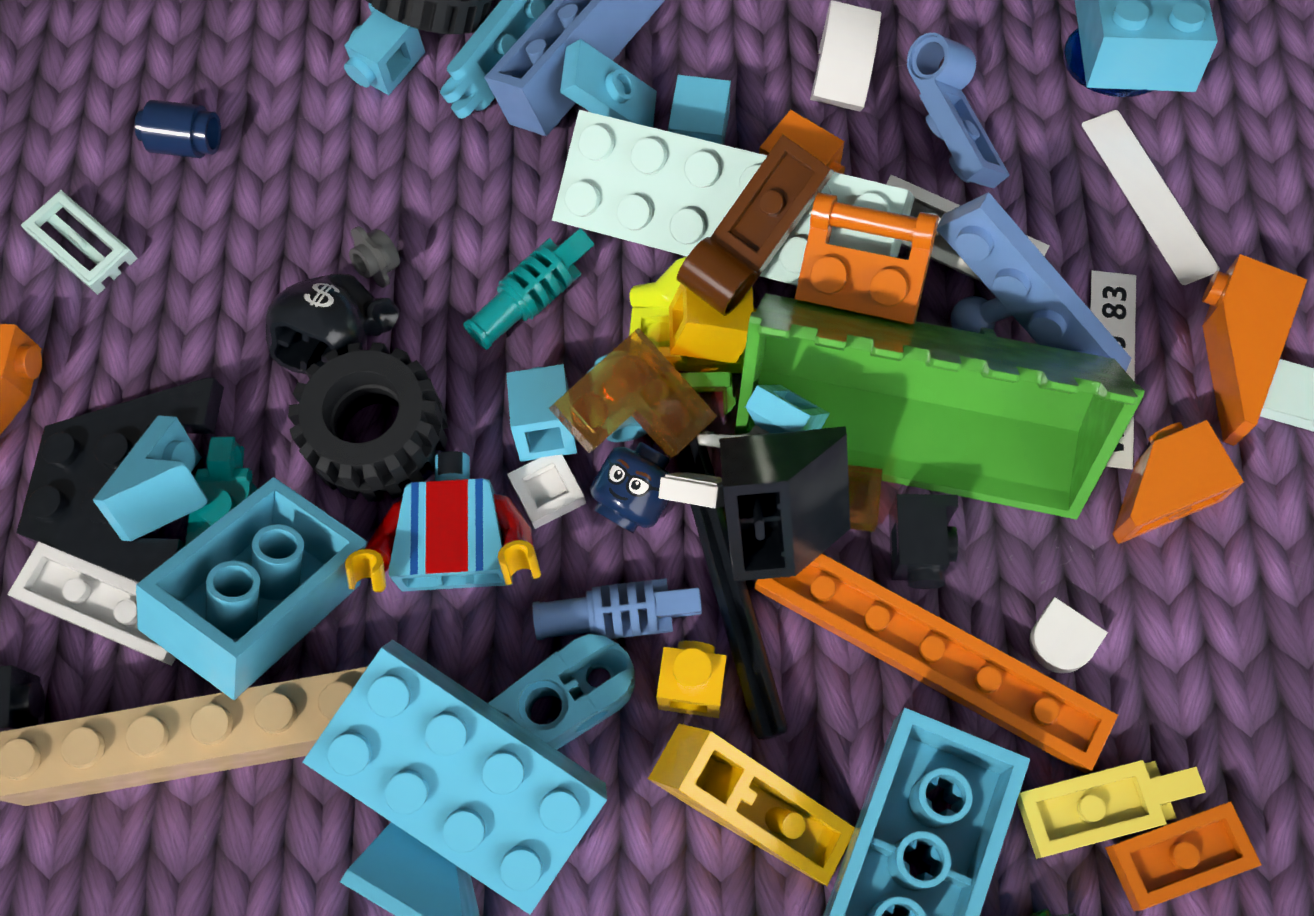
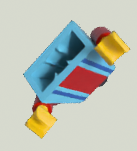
M458 451L438 453L435 456V481L411 482L407 484L404 488L402 500L392 505L367 543L366 548L353 552L345 560L348 588L353 590L358 581L364 578H371L374 592H383L385 590V572L388 568L389 577L401 591L513 585L512 575L521 569H530L533 579L541 576L533 547L531 527L509 497L495 493L490 480L483 478L470 479V456Z

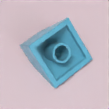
M392 822L354 861L340 881V883L395 916H480L471 875Z

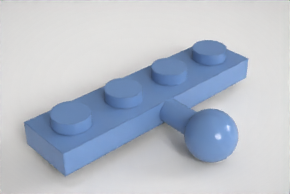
M989 192L942 216L937 231L996 297L986 300L979 296H970L960 300L954 306L951 313L952 328L979 333L981 327L994 329L997 321L1013 316L1039 345L1114 358L1127 371L1132 358Z

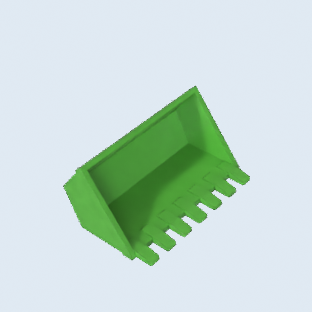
M765 293L756 312H752L749 319L735 434H747L755 426L745 406L756 386L782 385L830 413L821 429L846 427L848 474L1077 520L1140 404L1145 390L1132 380L1114 358L997 337L994 330L981 327L980 332L975 333L916 321L915 324H908Z

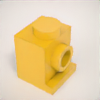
M698 641L678 642V649L663 647L656 696L658 710L719 718L727 656L714 654L715 647L713 645Z

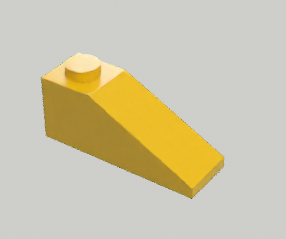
M679 723L648 777V780L696 811L825 886H828L855 827L709 730Z

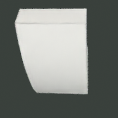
M831 0L818 52L820 58L810 100L859 112L864 108L876 53L881 12Z

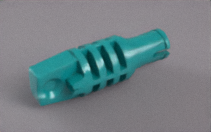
M581 228L559 247L551 238H548L501 279L497 287L498 294L471 319H467L463 323L467 333L479 346L487 350L495 340L520 319L527 321L536 317L582 275L574 264L595 243Z

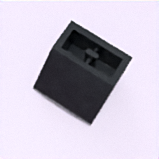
M845 426L719 439L733 582L796 576L850 530L848 451Z

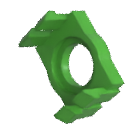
M732 373L660 374L654 379L655 400L653 402V411L659 418L664 416L663 394L722 392L723 416L727 415L736 404V397H733Z

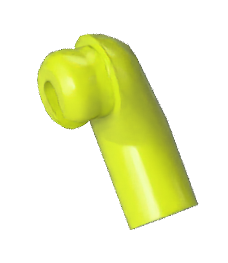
M687 256L676 260L656 282L633 286L629 293L632 307H669L681 284L677 281V274Z

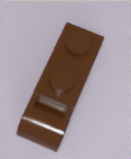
M782 134L712 236L701 240L689 253L678 271L677 281L723 316L731 313L766 269L814 202L817 193L822 191L832 177L834 171Z

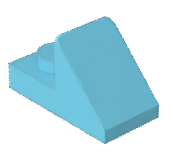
M158 415L93 499L94 503L123 541H133L202 508L208 502L207 497L191 473L202 457L178 418Z

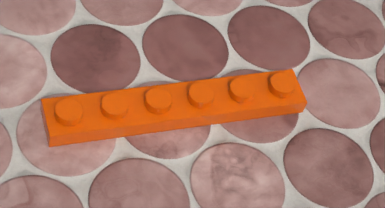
M824 554L819 555L796 576L757 579L754 590L1085 774L1093 770L1118 717V714Z

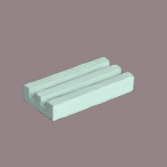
M62 190L56 193L21 224L22 228L97 295L105 289L101 282L108 276L115 280L121 274L118 267L123 262L130 266L138 259L125 244ZM64 208L109 247L112 252L104 257L55 213ZM45 222H48L96 266L91 271L87 270L40 227Z

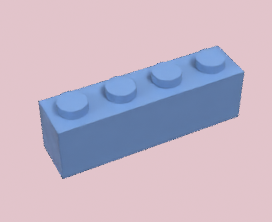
M554 0L484 77L509 125L547 136L575 104L574 101L560 93L566 47L582 39L613 61L665 0Z

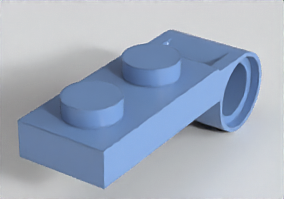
M926 33L920 36L909 49L907 68L921 93L919 96L929 113L926 116V122L932 132L938 138L945 141L952 154L949 158V163L961 180L966 183L972 182L995 188L1009 177L1010 174L962 92V89L968 85L974 76L976 69L975 55L969 47L940 34ZM943 57H944L943 64H942V66L939 68L940 62H941V60H942Z

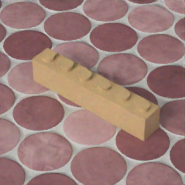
M367 667L250 687L235 700L222 692L0 732V801L30 806L307 756Z

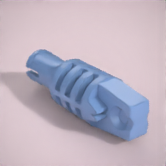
M667 578L592 587V590L586 591V597L541 603L536 601L532 605L537 640L584 633L604 635L609 639L673 632V618L702 614L700 589L688 588L668 591Z

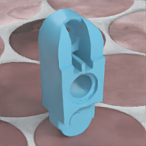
M587 634L574 639L559 652L556 651L488 704L558 750L619 711L630 700L635 688V670L628 653L618 643L604 635ZM602 668L607 670L611 675L609 680L597 688L588 683V676L593 669ZM545 696L559 698L562 701V710L555 721L541 725L532 722L531 709L538 699Z

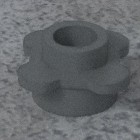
M360 226L353 228L351 235L354 239V248L350 249L349 256L354 268L364 278L372 276L378 286L382 288L388 286L390 279L387 273L397 268L400 264L399 254L394 243L387 234L379 229L366 233Z

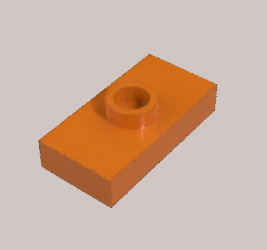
M1231 801L1105 847L1133 911H1142L1262 865Z

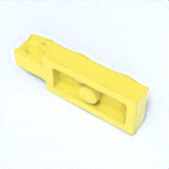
M1143 760L1020 792L1017 804L1035 857L1038 859L1166 825V821L1177 818L1171 802L1205 793L1206 790L1197 767L1161 776L1156 761L1144 763Z

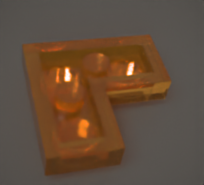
M639 327L549 407L550 411L588 453L597 448L622 423L632 416L669 458L674 457L717 417L713 410Z

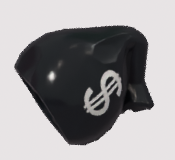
M350 274L320 276L295 283L274 298L266 312V342L271 357L280 366L292 372L306 374L305 371L313 363L318 367L327 363L328 361L324 355L336 349L339 355L348 353V344L360 342L363 349L366 350L367 336H379L394 328L400 315V310L390 298L375 299L355 276Z

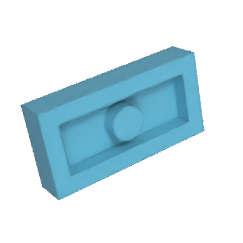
M582 39L566 47L560 88L561 94L591 113L653 127L657 94L655 89Z

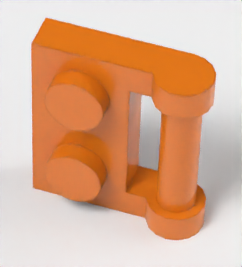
M818 192L812 207L810 230L794 299L915 324L937 232L939 215L920 212L917 218L837 202L836 195ZM832 227L912 242L909 260L831 245L829 241Z

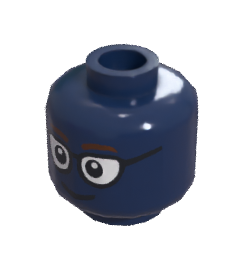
M642 442L639 443L635 451L626 447L614 448L590 487L593 499L598 502L594 511L632 533L635 532L638 526L642 528L653 527L670 501L658 498L661 477H665V474H671L665 470L670 459Z

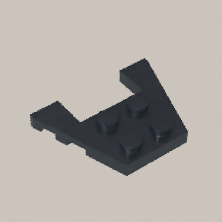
M203 378L46 425L16 533L34 543L39 541L139 583L187 544L180 539L137 538L133 541H123L119 538L93 499L158 415L177 417L187 434H214L224 387L215 378Z

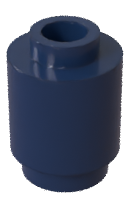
M149 100L144 109L139 110L136 115L135 133L138 140L143 142L145 149L149 153L200 159L205 154L214 155L218 151L221 141V123L218 114L207 111L203 105Z

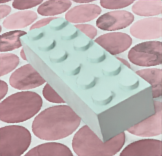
M579 110L552 221L688 256L701 240L712 236L767 155ZM834 172L821 193L836 195L837 202L907 216H910L915 199L907 189ZM813 203L760 276L795 286L798 285L810 230ZM833 226L829 244L898 258L902 240Z

